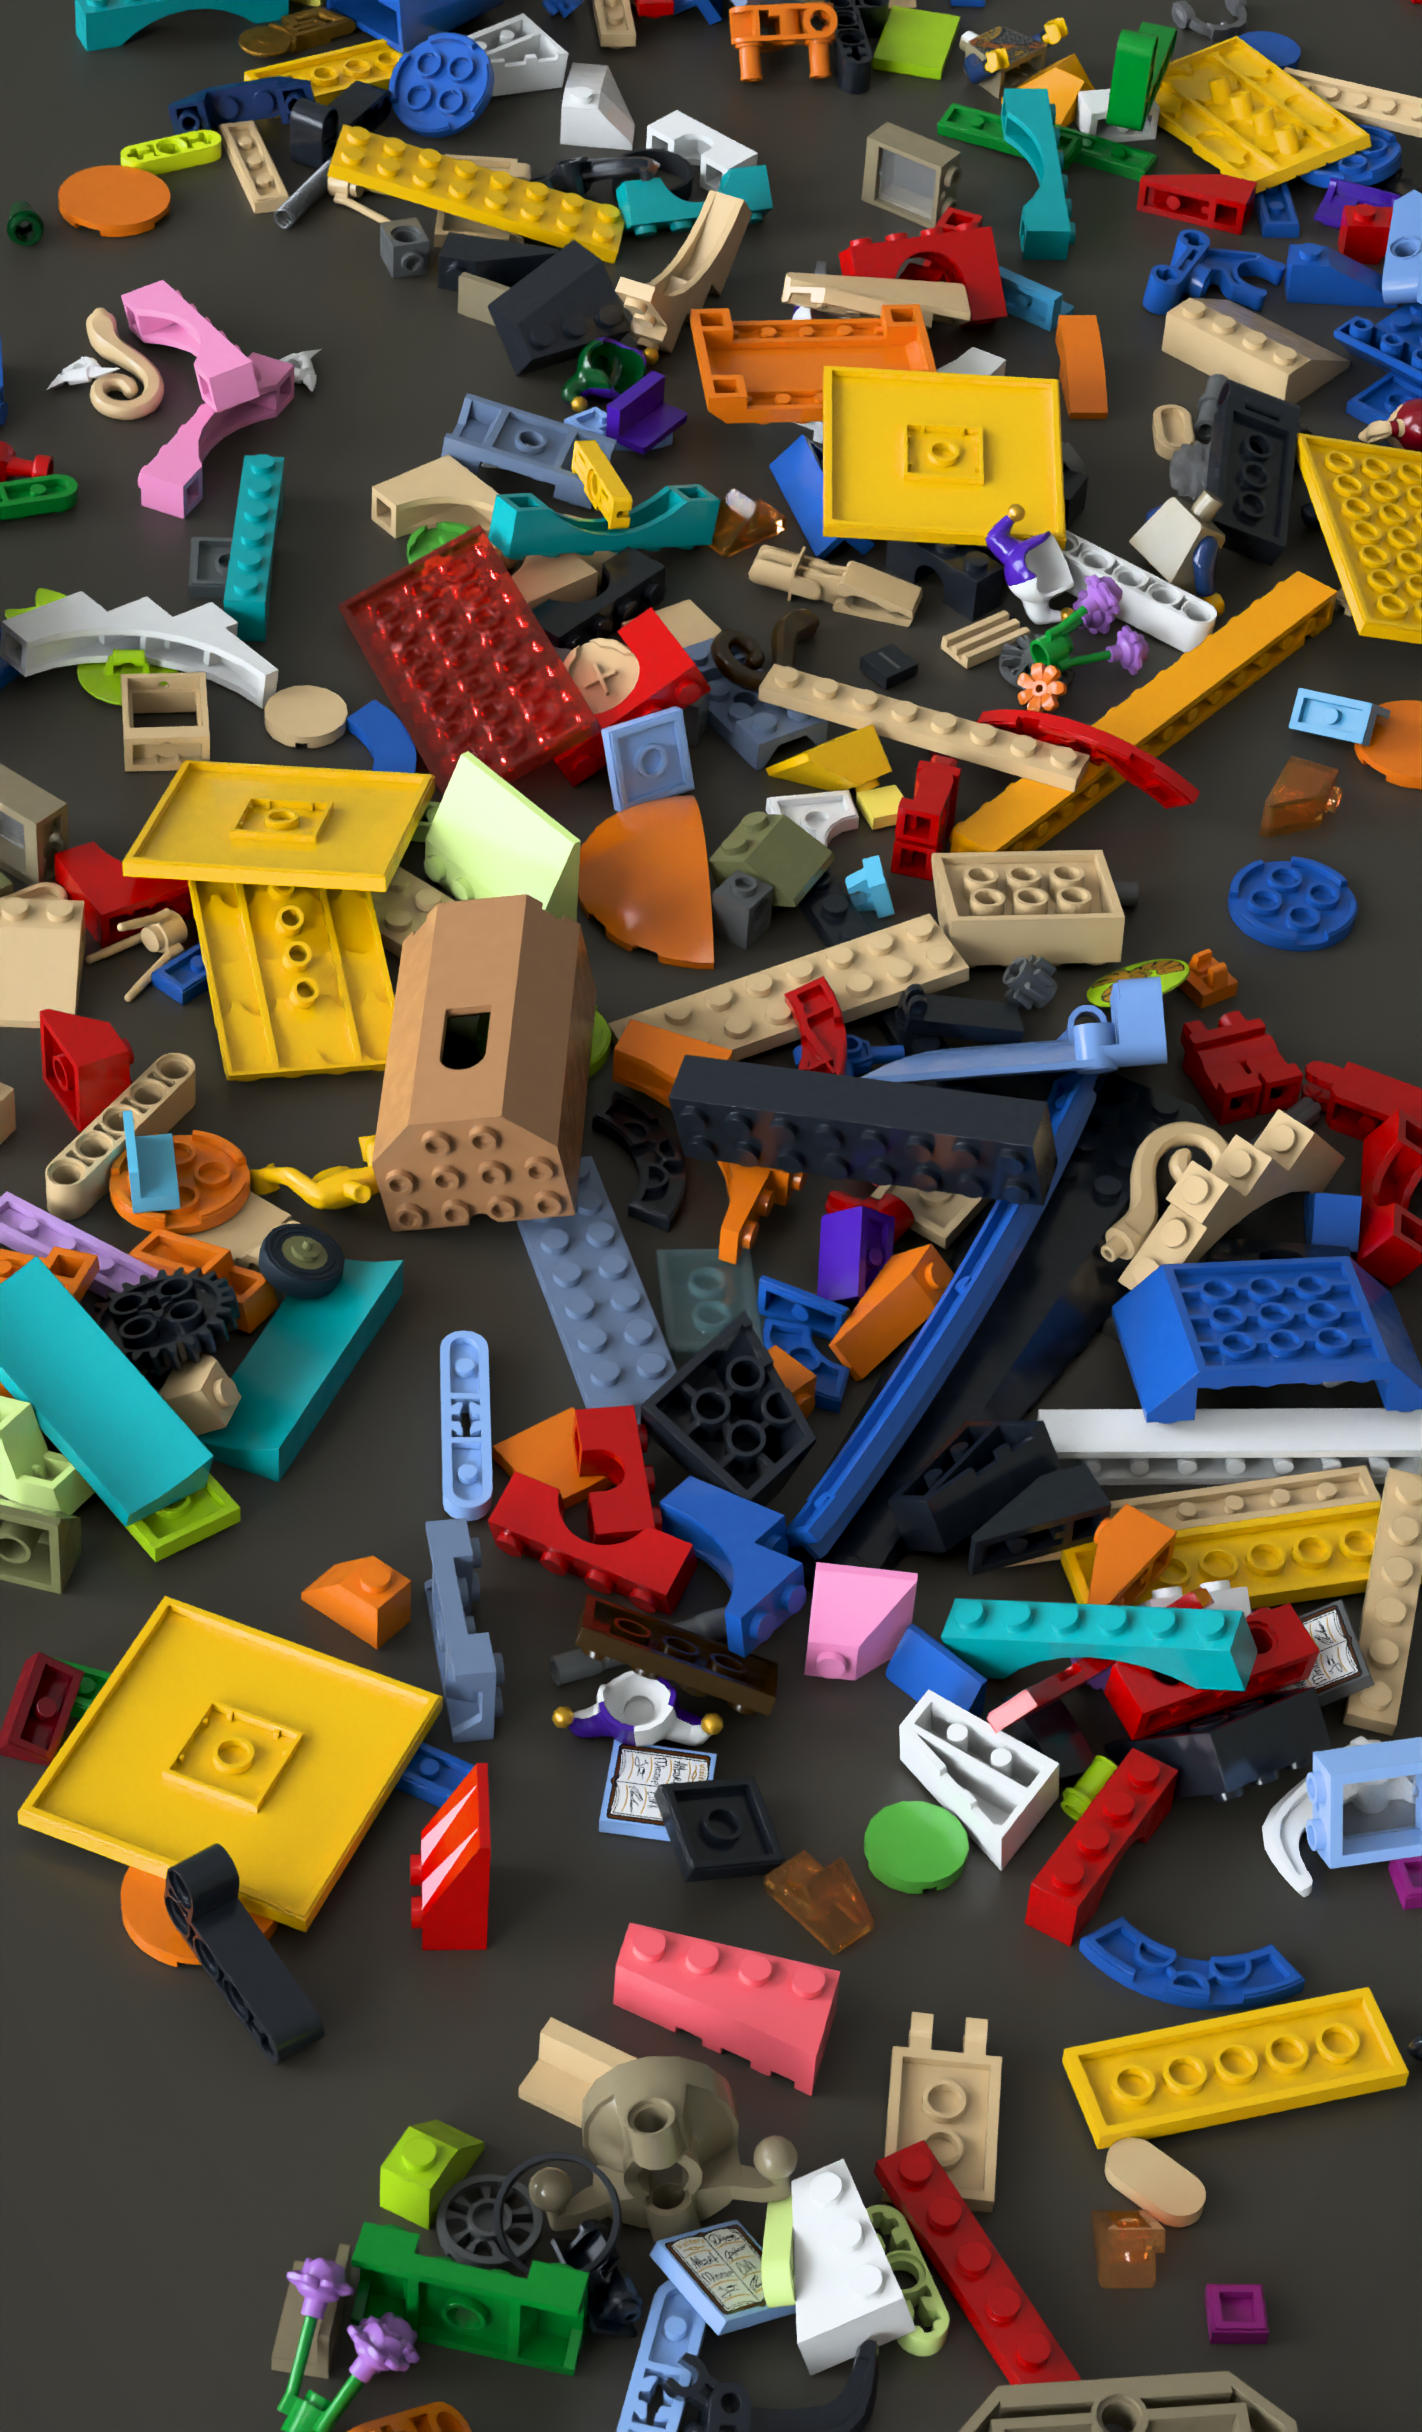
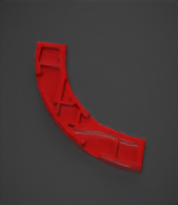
M1001 709L982 712L977 723L989 724L994 728L1030 736L1039 741L1068 747L1074 751L1090 755L1089 762L1097 766H1101L1104 761L1110 764L1125 780L1147 793L1165 809L1194 804L1200 794V791L1184 777L1147 752L1110 733L1072 719L1029 710Z
M822 976L785 994V1002L792 1011L802 1044V1056L798 1069L846 1076L848 1055L843 1015L832 988L825 977Z
M1200 1587L1190 1591L1166 1608L1206 1609L1215 1602L1207 1589ZM1084 1657L1066 1670L1023 1690L988 1713L986 1719L994 1732L998 1733L1047 1707L1111 1669L1117 1660Z

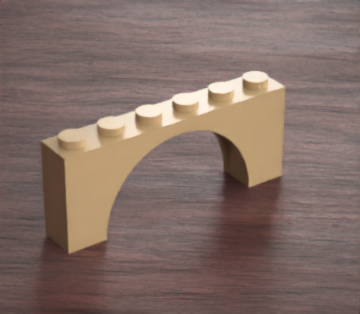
M448 454L372 486V520L395 539L412 534L418 528L426 525L427 530L437 528V523L445 521L462 523L476 529L481 535L488 537L495 499L498 493ZM563 553L557 558H549L542 555L526 556L525 559L521 560L523 565L516 573L495 585L494 619L520 639L522 616L546 600L582 602L595 598L597 595L598 571L575 553Z

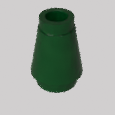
M15 202L10 208L7 222L9 238L14 243L22 246H30L38 242L44 233L43 220L28 202Z

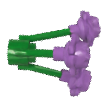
M1094 574L1091 577L1087 576L1085 578V582L1088 585L1087 591L1082 589L1078 592V600L1073 603L1075 612L1030 643V653L1035 663H1043L1046 667L1053 665L1061 672L1074 666L1108 660L1110 663L1119 661L1123 669H1128L1133 676L1137 675L1138 670L1142 669L1143 662L1148 660L1147 654L1149 652V646L1144 640V635L1138 634L1136 631H1132L1128 625H1124L1122 630L1117 633L1116 645L1106 647L1105 651L1069 657V654L1073 651V643L1069 637L1070 633L1077 628L1083 629L1087 627L1092 634H1097L1099 631L1106 634L1110 630V623L1115 620L1114 614L1118 615L1121 612L1118 604L1123 595L1121 588L1111 577L1103 576L1099 578Z
M306 2258L301 2271L293 2270L287 2272L286 2278L293 2285L297 2286L299 2293L305 2297L301 2310V2315H304L305 2319L287 2389L276 2408L287 2415L280 2428L285 2432H333L339 2418L374 2374L379 2375L381 2371H389L390 2369L406 2372L411 2362L417 2364L420 2360L417 2351L413 2347L418 2338L417 2332L412 2330L410 2324L403 2318L395 2316L392 2312H386L378 2319L372 2316L368 2319L363 2318L359 2326L350 2325L347 2329L351 2339L355 2342L354 2345L358 2357L349 2368V2371L352 2373L333 2401L331 2402L311 2390H308L303 2400L298 2397L318 2319H324L327 2303L339 2300L340 2296H353L354 2288L345 2282L346 2273L344 2267L336 2264L335 2261L323 2258L315 2260Z

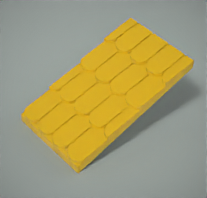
M1238 36L1170 62L1155 98L1160 108L1158 117L1159 127L1191 146L1193 153L1218 168L1220 174L1257 182L1255 194L1266 190L1267 187L1272 188L1296 178V175L1301 176L1326 165L1325 163L1330 164L1354 154L1355 151L1359 152L1372 146L1367 132Z
M188 880L194 920H196L215 1028H217L227 1081L248 1082L260 1078H298L304 1075L325 1073L340 1075L351 1071L364 1070L385 1071L395 998L371 891Z

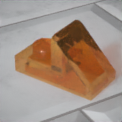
M732 488L720 503L712 544L708 546L724 558H728L786 531L787 518L762 499L753 502L736 488Z
M803 1850L764 1877L763 1889L833 1955H836L874 1929V1920L843 1858H838L823 1868Z
M1092 2210L1091 2222L1098 2281L1101 2287H1153L1156 2282V2253L1165 2252V2229L1147 2210Z

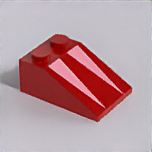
M477 1763L421 1831L420 1854H410V1886H421V1896H411V1929H422V1951L487 1950L491 1856L488 1763Z

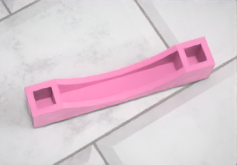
M164 280L121 295L129 328L143 343L177 347L197 357L194 362V368L201 396L214 411L219 413L260 397L257 382L260 381L261 377L256 362L252 358L248 359L237 344L233 345L222 330L218 331L208 317H203L199 314L193 303L189 304L186 302L179 290H173Z
M252 352L248 359L252 358L256 362L261 379L257 382L260 397L219 413L214 411L207 403L201 404L196 414L186 424H183L169 443L161 447L156 457L141 469L138 476V487L141 488V506L184 519L203 499L202 463L211 449L223 438L240 428L258 421L277 417L294 398V365Z

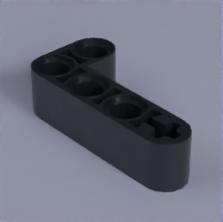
M824 0V2L833 3L834 11L838 18L837 28L835 29L836 41L832 42V45L829 46L830 60L838 87L848 94L858 95L866 93L870 89L873 56L868 38L881 37L888 20L889 0Z
M355 81L328 106L305 98L298 99L290 116V156L292 161L319 169L334 154L343 124L351 127H362L372 133L388 118L391 112L392 103L390 102V96L392 92L361 81Z
M214 1843L168 1868L164 1903L176 1929L260 2050L270 2062L277 2064L324 2037V2027L318 2012L238 1899L240 1881L236 1866L224 1847L219 1843Z

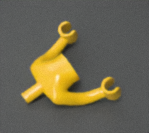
M376 1135L358 1137L363 1161L367 1162L368 1167L352 1169L347 1166H336L323 1170L310 1179L296 1168L275 1167L274 1163H271L262 1169L249 1170L251 1190L256 1195H265L279 1190V1184H283L291 1188L307 1204L320 1210L341 1209L358 1203H366L370 1197L380 1192L372 1167Z

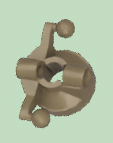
M646 2056L615 2066L596 2079L583 2098V2148L591 2162L613 2184L621 2204L622 2223L650 2229L655 2243L661 2239L701 2229L700 2221L708 2219L729 2205L732 2199L763 2203L784 2200L792 2194L789 2175L795 2171L798 2162V2153L792 2141L783 2136L771 2135L763 2139L755 2148L753 2157L755 2168L741 2165L737 2147L739 2130L737 2098L727 2079L706 2064L679 2056ZM546 2167L537 2171L531 2177L528 2186L530 2200L535 2207L546 2211L549 2226L552 2230L577 2229L582 2222L588 2219H596L598 2221L607 2217L613 2219L612 2201L608 2190L594 2172L593 2185L583 2189L572 2199L573 2184L567 2173L555 2167Z

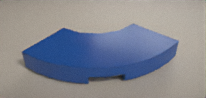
M765 1318L763 1347L765 1346L768 1350L777 1345L817 1375L815 1406L827 1411L840 1413L849 1380L850 1368L831 1362L818 1351L812 1340V1326Z

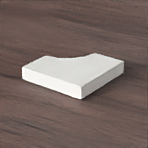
M849 790L769 797L766 799L767 814L786 815L826 847L831 839L840 833L858 828L859 815Z

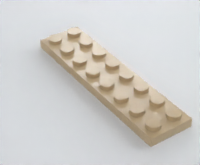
M929 913L608 1023V1026L611 1029V1041L615 1046L630 1019L733 1050L732 1061H738L800 1039L799 1030L792 1016V1011L785 1002V994L822 976L825 977L837 998L845 1024L897 1006L902 991L906 992L907 987L912 984H920L925 994H931L969 981V967Z

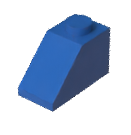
M1317 1192L1305 1194L1303 1203L1305 1244L1349 1247L1350 1253L1358 1252L1362 1196Z

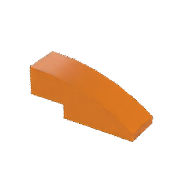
M1058 315L1055 342L1060 358L1059 378L1069 419H1107L1108 403L1105 367L1096 315Z
M155 1229L128 1254L159 1271L164 1269L168 1276L173 1275L179 1267H183L186 1275L196 1268H201L203 1276L215 1271L218 1279L227 1278L229 1286H233L239 1304L238 1308L241 1317L235 1319L238 1326L237 1329L250 1334L279 1307L275 1289L263 1277L262 1273L234 1265L231 1250L167 1230Z

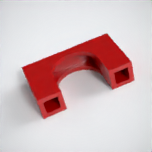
M977 222L957 225L955 226L956 231L943 233L942 227L922 230L920 231L921 236L908 238L907 232L887 235L885 236V242L873 243L871 237L860 238L850 241V247L839 253L842 276L895 279L900 266L906 259L922 258L934 262L945 271L951 283H961L966 288L971 315L970 321L961 325L960 328L995 323L1007 317L992 226L978 228Z
M652 607L617 631L626 646L638 660L640 668L638 681L634 689L620 704L598 714L577 713L565 704L549 680L514 704L573 788L607 764L601 729L674 706L684 710L712 690L696 664Z

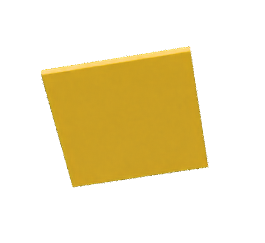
M824 366L823 537L987 546L985 538L990 529L1007 515L1008 508L1011 505L1020 504L1025 509V517L1023 520L1013 524L1010 535L1018 540L1025 541L1050 531L1057 540L1061 550H1065L1066 523L1059 380Z
M185 760L122 862L123 876L386 892L433 796L435 776L433 774Z
M164 1596L19 1809L18 1824L166 1879L169 1867L214 1843H219L228 1852L236 1866L240 1881L238 1899L245 1909L306 1933L442 1711L443 1696Z

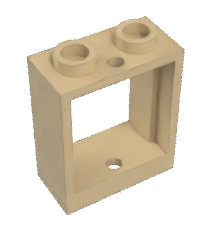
M206 672L121 674L125 772L178 770L185 760L210 761ZM162 681H165V682H167L168 684L163 686V685H160L159 683L162 682ZM196 712L197 726L134 728L133 714Z

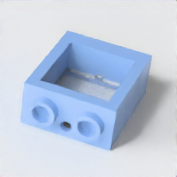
M1422 1737L1313 1752V1772L1308 1773L1306 1779L1308 1796L1313 1803V1819L1307 1821L1306 1834L1311 1850L1317 1851L1330 1869L1422 1856Z

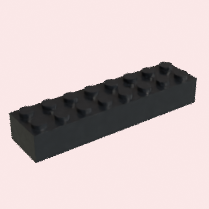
M692 1055L684 1056L669 1095V1102L684 1156L700 1161L714 1160L735 1163L744 1167L757 1166L779 1169L788 1173L801 1172L823 1175L837 1180L852 1179L872 1182L880 1186L895 1185L917 1188L924 1192L939 1191L961 1194L969 1198L982 1197L1009 1201L1018 1205L1033 1204L1040 1206L1045 1204L1058 1164L1048 1103L1044 1101Z

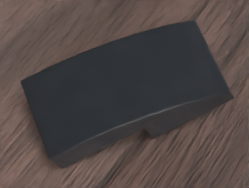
M1017 1694L1005 1696L1001 1700L1002 1703L1007 1702ZM1060 1699L1012 1725L1017 1740L1026 1745H1031V1748L1059 1763V1784L1080 1779L1092 1764L1094 1759L1092 1751L1076 1721Z

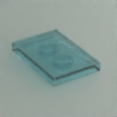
M719 1248L656 1250V1269L664 1339L673 1362L691 1360L744 1310L752 1321L753 1329L763 1346L750 1249L743 1248L736 1265L719 1260Z

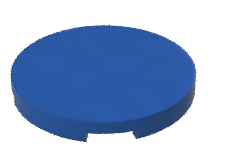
M447 32L429 36V40L419 44L408 54L405 52L393 69L389 82V91L392 92L390 102L399 120L416 134L431 138L456 134L473 124L484 112L491 99L495 82L492 63L477 42L458 33Z
M1356 124L1369 134L1371 147L1359 152L1355 151L1354 154L1330 164L1325 163V166L1299 177L1309 184L1322 188H1328L1331 177L1370 186L1389 178L1400 168L1402 164V149L1393 133L1376 126Z
M1291 856V861L1264 863L1260 859L1243 867L1231 882L1228 895V910L1234 923L1254 940L1277 949L1305 952L1325 949L1345 939L1355 925L1358 902H1356L1353 893L1347 886L1348 881L1340 873L1320 862Z

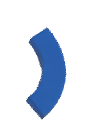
M374 699L346 718V730L355 735L366 746L371 757L374 759L372 771L416 773V749L411 734L403 722L386 706Z
M1123 1916L1080 1939L1079 1951L1107 1976L1144 1996L1184 2008L1209 2011L1245 2010L1288 1999L1304 1989L1305 1979L1272 1943L1248 1953L1231 1956H1212L1209 1961L1178 1956L1175 1949L1144 1935Z

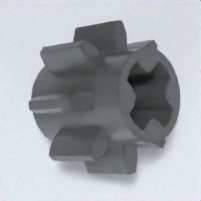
M1032 954L1028 959L1024 956L1016 958L1007 967L1003 975V982L1010 988L1004 997L1011 1003L1017 1004L1019 1009L1024 1007L1028 1011L1032 1006L1037 1009L1044 1007L1050 1002L1057 990V982L1050 977L1056 968L1042 956L1036 958Z

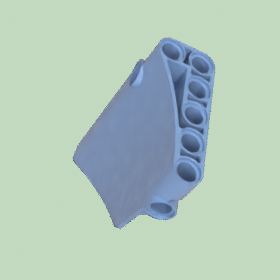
M1160 976L1120 979L1117 983H1113L1110 996L1112 1023L1107 1022L1106 1015L1101 1009L1094 1005H1082L1072 1011L1068 1018L1067 1030L1057 1040L927 1051L886 1064L861 1078L913 1084L1076 1071L1077 1074H1100L1117 1071L1118 1067L1167 1064ZM1084 1016H1090L1097 1021V1023L1074 1026L1075 1022Z

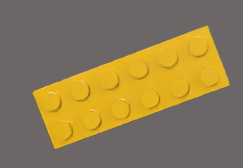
M384 39L245 71L244 81L274 76L308 80L312 84L315 102L328 106L355 81H361L389 91V82L393 69L403 54L387 45Z
M1369 1987L1065 2048L1062 2059L1098 2150L1109 2148L1116 2141L1123 2138L1135 2137L1147 2140L1406 2086L1409 2074Z

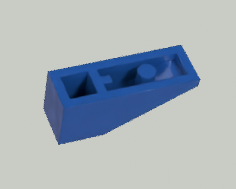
M1314 243L1290 244L1284 276L1287 303L1397 308L1398 304L1385 305L1382 294V274L1328 246H1319Z

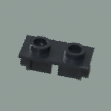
M588 2219L582 2222L577 2228L579 2235L573 2241L553 2238L550 2241L560 2263L570 2265L579 2270L591 2263L601 2253L610 2237V2232L606 2225L599 2224L596 2219ZM615 2247L609 2258L597 2270L589 2274L586 2322L591 2326L593 2333L635 2338L638 2333L633 2322L642 2315L640 2308L643 2300L637 2292L625 2266L616 2265L610 2273L608 2272L620 2258Z

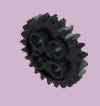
M179 1267L173 1275L167 1276L164 1269L160 1270L157 1277L151 1280L146 1275H141L140 1283L137 1285L125 1282L122 1284L123 1292H108L106 1294L108 1303H95L93 1305L95 1313L89 1314L143 1376L149 1370H155L157 1376H162L166 1367L170 1366L180 1371L183 1368V1362L186 1360L195 1363L201 1362L199 1356L201 1352L215 1353L217 1351L214 1342L229 1341L230 1338L227 1331L236 1330L238 1326L235 1319L241 1317L233 1286H229L227 1278L218 1279L215 1271L203 1276L201 1268H196L186 1275L183 1267Z

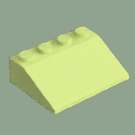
M469 751L461 754L425 839V873L433 882H437L452 894L457 901L528 894L543 903V910L559 919L565 915L577 922L581 841Z

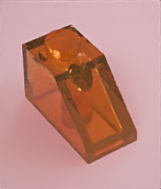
M1291 755L1265 802L1259 836L1270 838L1320 827L1328 811L1334 813L1338 807L1342 788L1336 787L1339 770Z

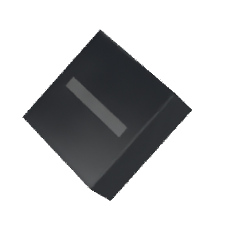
M891 643L860 658V669L883 688L888 689L916 676L918 663Z

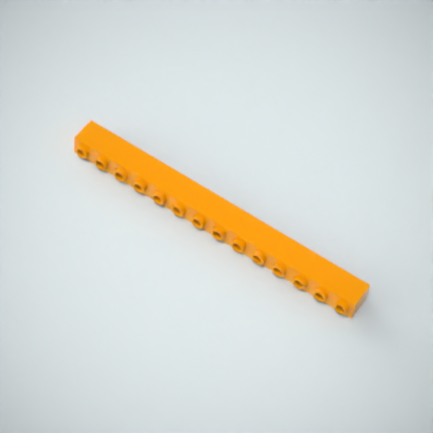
M1300 571L1295 572L1285 581L1277 583L1274 589L1261 599H1256L1249 608L1237 617H1232L1217 632L1209 634L1193 650L1185 652L1169 668L1161 670L1153 680L1141 689H1136L1120 705L1109 709L1106 715L1094 723L1092 727L1110 733L1157 758L1302 647L1305 642V636L1315 637L1332 624L1337 590ZM1104 761L1101 766L1089 762L1088 769L1075 793L1022 777L1016 783L1012 782L1009 784L1004 792L992 801L985 802L976 813L964 822L960 821L954 826L949 836V843L951 844L950 853L1035 851L1127 780L1110 764Z

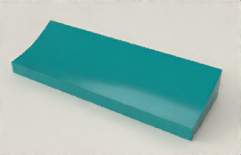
M35 1256L0 1284V1382L16 1400L31 1403L42 1431L125 1527L206 1487L214 1457L213 1454L38 1256Z
M345 1259L341 1280L330 1294L316 1299L286 1296L231 1377L242 1397L227 1426L197 1436L213 1454V1460L280 1482L402 1296L404 1260L372 1262Z

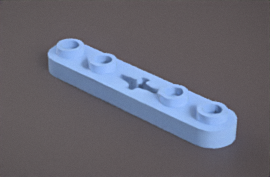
M462 1330L447 1335L442 1340L440 1346L442 1498L444 1509L451 1517L456 1519L466 1518L467 1521H473L486 1516L492 1506L489 1349L487 1341L481 1335L472 1331ZM462 1413H469L471 1424L470 1437H463V1428L461 1427Z
M667 2280L660 2285L653 2297L616 2432H679L687 2401H678L670 2398L663 2390V2406L659 2408L658 2413L655 2415L654 2426L646 2425L647 2403H650L657 2385L663 2384L669 2377L673 2378L683 2387H690L692 2385L693 2376L691 2372L677 2362L686 2352L699 2357L708 2324L671 2280Z

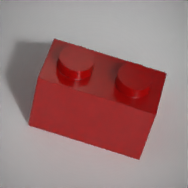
M45 1009L39 1011L43 1080L78 1132L81 1133L133 1083L130 1077V1065L134 1064L133 1050L129 1041L126 1038L121 1039L109 1022Z

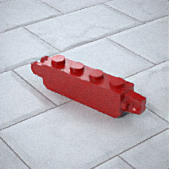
M1313 1060V1062L1305 1066V1079L1308 1080V1083L1302 1085L1301 1098L1310 1097L1314 1102L1320 1103L1321 1110L1326 1112L1325 1122L1331 1130L1363 1141L1365 1137L1399 1109L1422 1123V1089L1349 1061L1344 1068L1330 1063L1326 1064L1324 1061L1320 1062L1319 1060Z

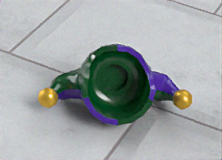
M608 337L592 340L581 351L578 358L577 371L562 387L561 398L571 405L572 410L576 413L586 410L587 400L584 398L586 396L594 395L615 400L646 376V363L655 364L659 358L658 351L650 347L644 351L637 350Z

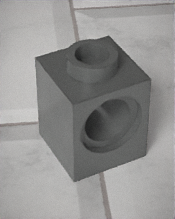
M417 218L380 222V255L392 278L429 274L430 241Z
M736 870L713 891V934L747 949L770 928L774 887Z

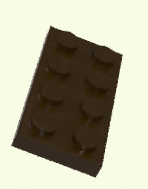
M586 1594L579 1613L575 1645L581 1647L587 1656L602 1662H610L611 1659L628 1664L633 1672L647 1679L658 1680L661 1676L679 1683L682 1690L697 1697H707L710 1694L728 1701L727 1703L731 1708L743 1714L755 1715L759 1712L770 1716L777 1699L778 1663L751 1653L744 1658L730 1652L728 1645Z

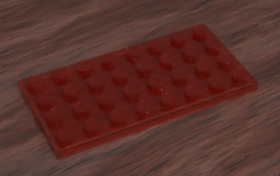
M480 524L337 605L428 770L435 776V782L443 796L461 754L467 751L510 784L601 732L602 728Z

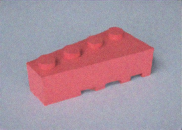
M629 1923L616 1963L613 2004L674 2033L680 2029L701 2038L702 2046L721 2054L723 2049L751 2061V2069L769 2077L775 2072L794 2081V2089L812 2096L836 2012L841 1971Z

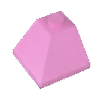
M816 1562L804 1675L855 1681L890 1660L907 1627L912 1624L918 1573Z

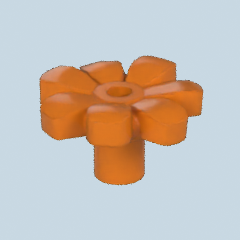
M1035 663L1031 667L1032 675L1021 673L1018 677L1017 684L1025 688V690L1018 693V701L1021 705L1027 706L1029 711L1043 713L1046 710L1053 712L1059 707V697L1066 694L1067 685L1057 681L1061 675V671L1053 665L1046 667L1043 663Z

